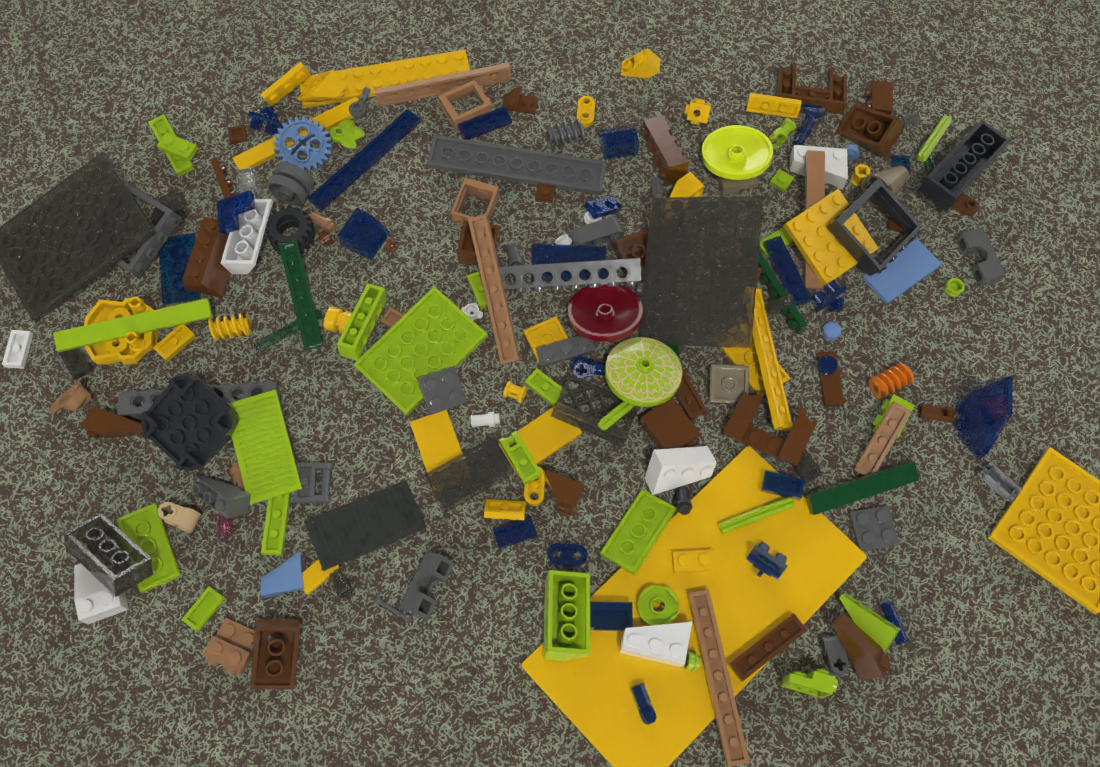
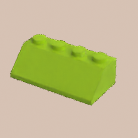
M549 570L545 579L543 660L567 661L589 656L590 574Z

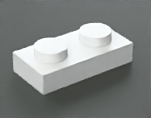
M11 330L2 362L5 368H25L33 338L31 331Z

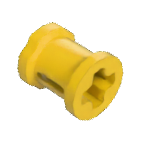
M859 164L855 167V173L850 178L853 185L861 186L864 177L870 174V168L867 165Z
M508 381L503 397H510L522 403L527 387L524 386L522 388Z

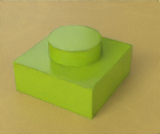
M779 169L770 181V185L785 193L794 177Z

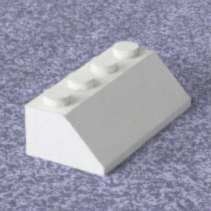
M239 199L221 260V264L231 274H249L255 266L272 207V199Z

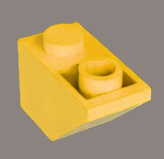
M647 48L622 61L621 76L650 78L660 73L661 59Z

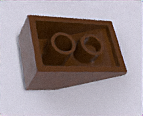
M853 104L835 133L865 150L885 158L904 128L899 117Z
M255 619L250 689H294L300 635L298 619Z

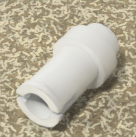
M494 411L488 412V414L471 415L472 427L488 425L489 427H495L496 424H500L499 413L495 414Z

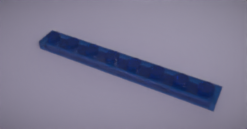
M409 109L404 111L308 197L309 202L322 212L420 124V118Z

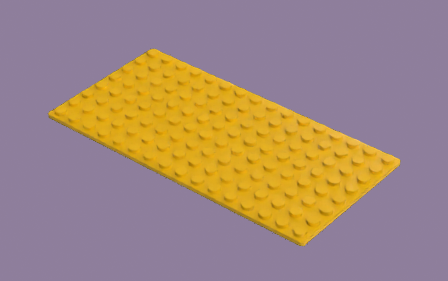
M750 446L745 447L691 500L692 510L689 514L682 515L678 512L669 521L635 576L620 568L590 597L589 656L567 661L543 660V642L522 663L524 671L612 767H669L715 718L688 593L709 589L735 697L766 664L743 682L738 679L728 664L793 613L804 625L866 560V554L822 513L811 515L807 499ZM786 497H791L794 502V506L790 509L722 534L718 525L720 522ZM714 550L715 572L674 573L673 551ZM652 585L665 586L676 594L679 601V610L676 619L671 624L692 622L687 652L696 651L697 656L701 658L700 667L694 672L685 669L684 666L677 667L620 653L625 628L648 626L641 620L637 610L639 596L647 587ZM653 602V609L655 611H663L661 608L663 604L661 602Z

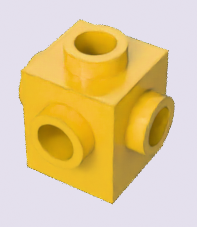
M700 98L691 100L690 104H686L684 114L688 115L687 120H690L691 124L700 125V122L707 124L711 104L705 103V100Z

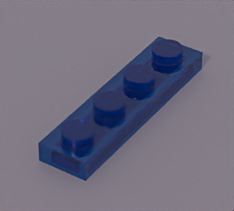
M778 236L764 241L763 246L794 305L797 307L810 302L812 298L782 237Z

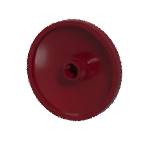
M600 283V287H584L573 295L568 304V320L571 327L581 336L594 341L610 342L623 339L636 331L643 318V305L640 298L632 290L622 285L608 287V283Z

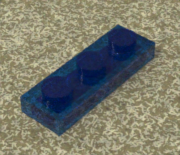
M504 106L459 123L457 126L463 139L470 140L512 124V118Z

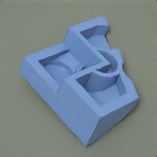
M297 552L261 578L260 589L263 598L285 595L288 592L304 589L301 552Z

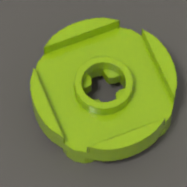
M656 585L649 586L639 596L637 602L638 615L648 626L671 624L678 615L679 601L676 594L670 588ZM653 602H661L663 604L661 607L663 611H655L653 609Z

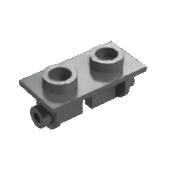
M992 461L977 474L1007 502L1012 501L1022 490L1018 484Z

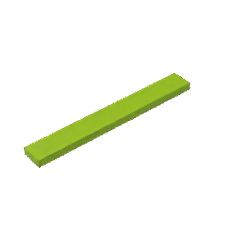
M206 298L53 332L56 350L63 352L125 338L126 333L131 331L139 335L210 319L213 316L210 301Z

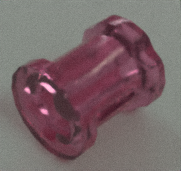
M220 513L215 514L214 517L217 520L216 536L234 535L231 523L232 518L227 519Z

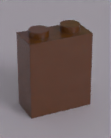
M673 397L640 419V425L658 449L694 447L698 443L697 440L700 433Z

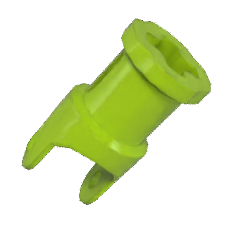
M785 118L782 125L776 128L769 136L770 140H777L773 149H778L788 139V135L796 129V124L791 119Z

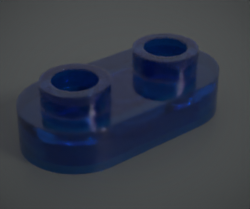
M555 543L547 550V558L554 565L578 567L584 565L588 557L586 548L576 544ZM554 552H560L561 556L555 558L553 554ZM575 553H579L581 555V558L579 560H576L574 558Z

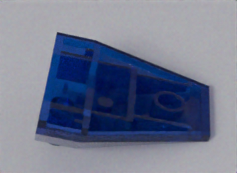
M1008 376L986 380L966 394L956 404V412L959 413V417L955 424V430L958 431V438L978 459L988 454L1012 416L1013 377Z

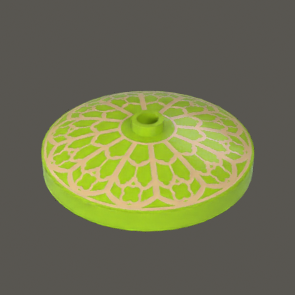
M635 337L620 342L611 350L606 360L605 378L612 392L621 400L635 406L652 407L665 403L675 395L682 379V366L678 356L666 344L652 338Z

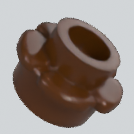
M325 230L321 233L318 232L319 237L317 239L323 246L327 244L330 247V244L334 241Z
M391 237L386 242L383 249L387 251V254L390 252L394 254L400 245L397 244L398 239L395 240Z

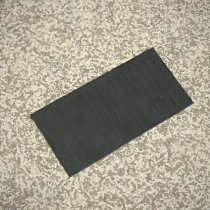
M407 480L304 521L320 561L322 571L348 562L427 528Z

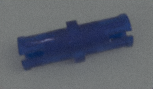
M806 116L802 126L797 130V135L792 142L793 146H803L805 140L811 135V129L816 123L814 116Z
M890 601L881 604L880 607L886 620L901 629L894 639L895 644L899 645L908 642L909 639L902 626L903 620L899 618L893 604L894 602Z

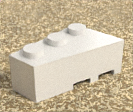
M793 146L790 154L791 172L805 176L806 151H825V184L829 183L843 190L848 180L847 149Z

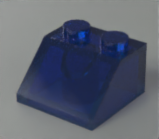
M632 125L597 130L604 160L638 154L640 143L636 128Z
M356 208L337 237L342 247L372 261L389 236L390 231L373 215Z

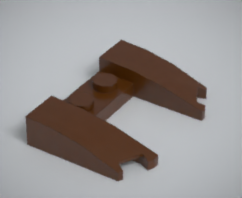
M796 62L791 63V69L783 70L782 65L779 66L776 97L801 100V104L825 106L826 112L844 113L847 105L846 73L842 78L833 74L835 68L830 67L828 89L796 85Z
M759 391V395H747V392H744L723 432L724 436L798 467L817 422H811L805 415L807 410L802 407L787 439L784 440L751 426L765 392Z

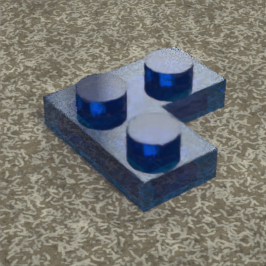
M250 190L217 201L218 228L222 235L239 230L238 214L255 209L254 194Z

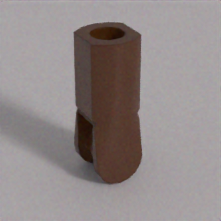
M923 404L919 408V418L946 423L956 422L954 418L956 409Z

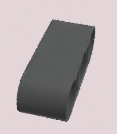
M610 217L577 227L569 233L576 251H580L582 248L587 249L597 246L601 242L602 244L610 242L614 238L623 237L625 234L618 217Z

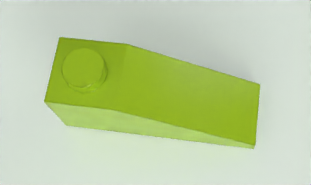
M842 594L839 599L854 623L886 652L901 629L848 594Z

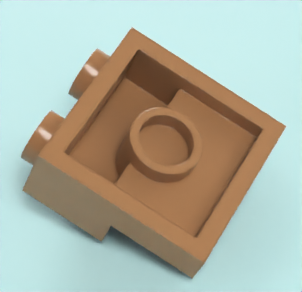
M225 618L216 636H212L202 655L207 658L205 662L215 667L218 664L226 666L224 671L236 676L237 672L244 674L252 659L254 630Z

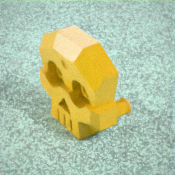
M138 297L125 298L123 302L99 299L85 317L84 326L154 309ZM159 330L139 335L131 331L126 333L125 338L85 346L91 359L98 365H109L122 362L124 365L138 364L143 356L154 350L153 347L158 344Z

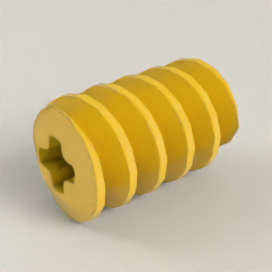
M246 312V318L239 313L238 319L235 318L234 314H231V320H228L225 315L222 322L219 317H216L215 323H213L211 318L208 319L209 330L215 341H219L220 338L226 340L228 335L232 339L236 335L242 337L243 332L246 336L251 334L252 326L248 312Z

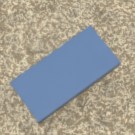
M918 239L909 243L903 251L898 252V257L891 263H887V268L880 274L875 273L869 276L867 273L862 277L886 305L942 265Z

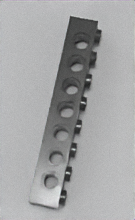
M640 258L499 267L505 293H508V289H515V292H526V288L533 287L534 291H543L545 287L552 286V290L563 289L564 285H570L571 289L582 288V284H589V288L600 287V283H608L609 287L619 286V282H626V285H637V281H641ZM620 267H624L627 270V275L624 278L617 276L616 272ZM602 268L607 269L609 272L606 279L598 277V271ZM586 269L590 272L588 280H582L579 277L581 270ZM563 271H569L572 275L571 279L567 282L561 279ZM545 272H551L553 275V279L549 283L543 280ZM527 273L534 275V281L531 284L526 283L524 280V276ZM509 274H513L516 278L513 285H509L506 282V277Z
M265 380L262 383L244 382L243 384L236 385L225 383L222 386L207 384L219 396H223L222 399L227 404L275 389L277 390L280 402V388L276 382L271 380ZM150 388L146 389V391L127 390L126 392L119 393L117 415L130 420H142L140 419L142 413L148 411L164 390ZM243 394L240 399L235 400L238 395ZM144 401V404L138 407V405Z

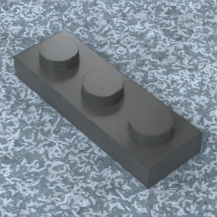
M581 335L536 348L541 368L596 351L593 340Z

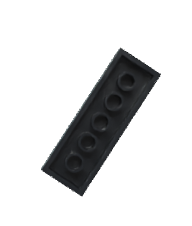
M981 120L925 178L918 191L942 209L948 211L1002 153L1011 140Z

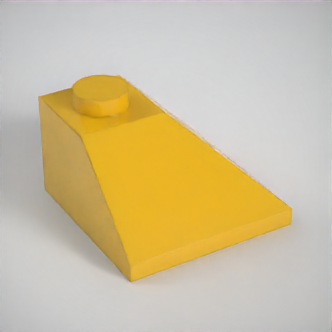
M334 70L317 74L297 99L299 101L338 99L344 94L343 90L347 85Z

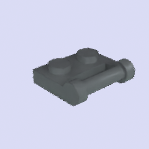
M296 463L302 489L294 491L293 502L295 504H330V471H332L333 464ZM317 471H322L321 495H315Z

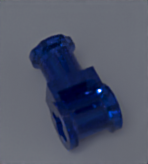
M579 355L575 356L570 362L573 373L577 378L594 377V375H602L605 378L606 361L595 362L591 358Z

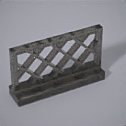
M569 374L551 417L622 447L628 438L639 406L633 407L631 413L625 414L619 419H623L626 425L625 430L618 428L616 423L607 430H602L598 427L600 419L597 414L605 412L607 415L610 412L609 410L617 407L623 400L611 391ZM572 381L578 384L580 389L571 391L569 382ZM586 391H595L597 397L589 399ZM582 393L585 401L577 403L574 395ZM570 396L573 405L567 406L561 403L563 398ZM609 397L613 399L615 404L607 407L604 398ZM599 400L603 408L595 411L592 402ZM588 404L591 412L583 413L580 406Z

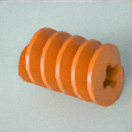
M897 363L888 370L872 376L868 383L874 396L877 399H882V396L887 397L889 393L893 394L895 389L900 390L901 386L906 387L908 383L912 384L914 377L906 365Z

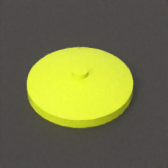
M732 125L719 128L710 133L703 142L701 156L704 165L713 174L730 180H745L754 178L767 170L772 161L773 146L769 138L759 130L748 126Z

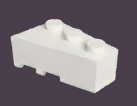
M708 446L653 450L645 481L652 495L711 477L717 462Z
M692 622L625 628L620 653L683 667L685 665Z

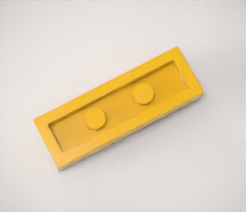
M299 62L261 93V96L270 106L277 104L311 74Z
M750 93L746 111L798 118L801 100Z

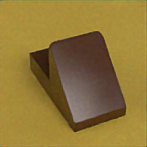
M518 87L504 95L502 110L535 115L538 97L521 95V87Z

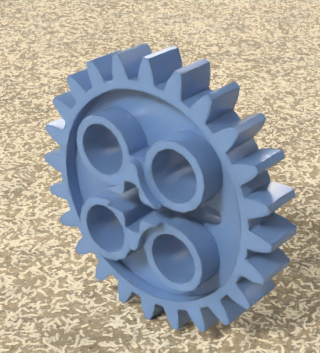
M296 116L295 122L288 119V125L282 123L284 129H277L279 134L274 135L277 141H273L274 146H277L274 148V151L279 153L277 154V159H282L281 162L293 163L302 169H307L308 173H311V168L317 171V165L323 167L322 161L328 162L326 156H331L329 150L332 149V145L328 144L331 142V138L327 137L329 132L324 131V125L318 127V120L312 123L311 117L308 121H305L304 116L301 121ZM305 130L308 134L301 136L299 132ZM291 141L294 142L295 145L293 147H287L286 143ZM313 143L320 144V147L314 149L311 147V145ZM304 154L307 156V158L305 160L298 159V156Z

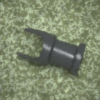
M519 242L504 246L509 259L507 261L508 266L525 265L523 257L520 255Z

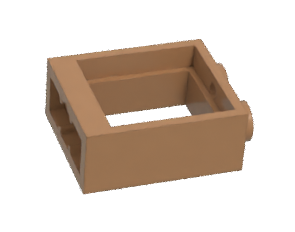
M475 80L438 96L439 106L455 131L492 114V102L489 97L486 98L483 87L478 85ZM475 92L482 105L457 115L451 103Z
M464 178L451 210L452 222L458 226H463L464 221L473 218L472 216L460 213L467 194L490 200L485 213L490 221L499 198V187Z

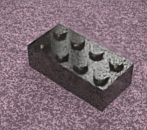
M493 436L424 474V481L441 511L445 514L511 477L514 469Z
M102 513L64 532L66 550L115 597L153 575L152 558Z

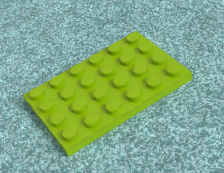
M433 287L353 365L408 416L424 400L416 378L450 366L456 368L488 337V334L436 287Z

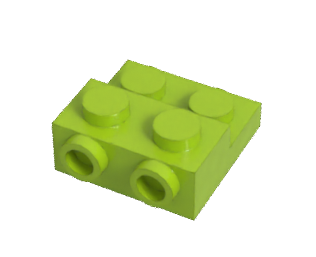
M816 669V671L807 675L794 671L793 674L790 673L783 677L781 681V687L819 698L832 695L838 685V680L834 676H830L828 671Z

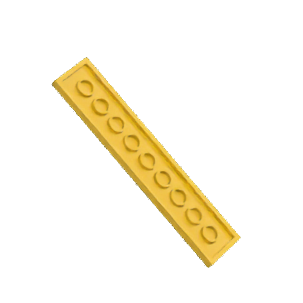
M466 50L334 71L347 85L343 90L344 94L338 99L302 101L303 108L348 101L354 97L359 99L364 87L370 88L371 91L368 97L376 96L374 89L469 71L470 67ZM317 74L310 75L304 82L299 84L301 93Z

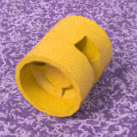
M331 306L324 318V329L333 332L339 330V334H342L353 312H343V309Z

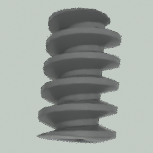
M576 119L575 123L570 120L568 125L566 122H562L561 126L559 123H556L554 127L551 124L548 125L547 136L550 147H552V142L558 146L559 140H561L563 145H565L566 139H568L569 143H572V138H575L576 142H578L579 136L585 141L584 128L579 119Z

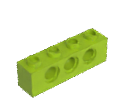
M367 283L337 343L340 356L356 361L359 360L387 302L385 288Z

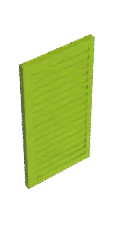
M277 390L228 403L239 418L236 429L231 436L245 492L250 495L249 505L251 506L301 490L302 485Z

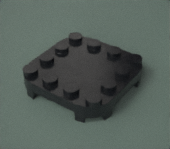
M187 374L173 377L168 381L169 385L148 411L142 413L140 419H142L143 433L141 434L145 440L150 439L176 463L174 467L180 471H192L203 468L209 463L233 434L239 418L235 415L231 406L197 376Z

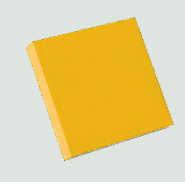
M557 316L523 330V334L538 362L536 348L569 339Z

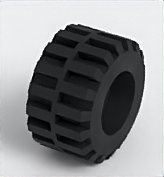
M287 206V209L282 207L278 212L275 210L273 216H269L265 232L271 246L280 255L278 244L297 240L301 255L305 253L304 249H310L309 244L313 245L315 230L308 214L306 215L304 210L300 211L298 207L292 209V206ZM290 227L299 228L297 232L292 235H282V233Z

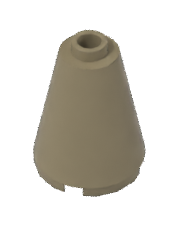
M896 166L869 174L861 182V191L879 178L892 194L896 196L909 179V172L904 166ZM873 196L867 200L872 206L881 207Z

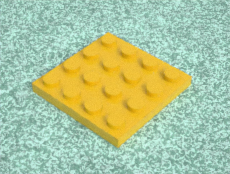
M839 188L783 225L824 286L858 263L827 228L849 205ZM854 213L844 225L863 247L872 254L879 248Z

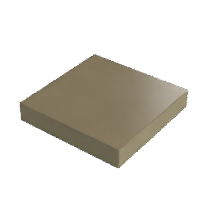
M710 364L709 402L738 404L744 392H747L748 395L749 366Z

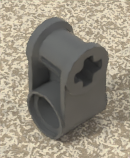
M838 635L820 637L819 642L823 647L821 653L824 658L826 671L829 672L830 676L839 678L849 670L847 652ZM835 663L837 666H841L840 670L837 667L834 668Z

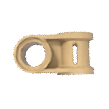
M164 502L158 508V515L165 523L188 533L193 532L201 516L199 512L193 509L182 507L172 502Z

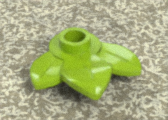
M343 120L338 126L330 130V137L332 141L341 143L345 148L356 149L355 141L363 138L365 132L361 128L354 126L355 122L353 120Z

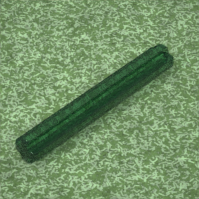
M316 309L315 313L317 321L323 319V315L319 309ZM297 320L253 342L255 350L260 352L300 331Z

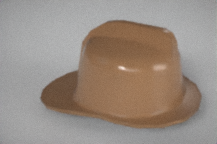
M80 379L76 380L72 387L65 391L51 405L48 411L49 414L54 413L59 408L76 411L87 405L92 396L79 384Z

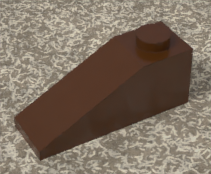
M92 406L81 425L87 431L86 435L94 439L98 437L109 439L139 436L143 433L141 423Z
M840 614L832 625L861 681L884 676L891 667V664L882 647L845 614Z

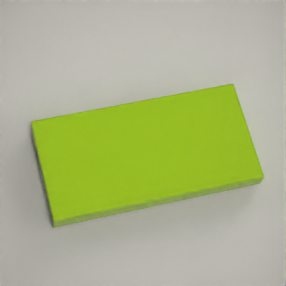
M642 489L601 550L600 556L635 576L675 514L676 507Z
M156 503L116 519L141 593L181 577L163 520L158 515V505Z

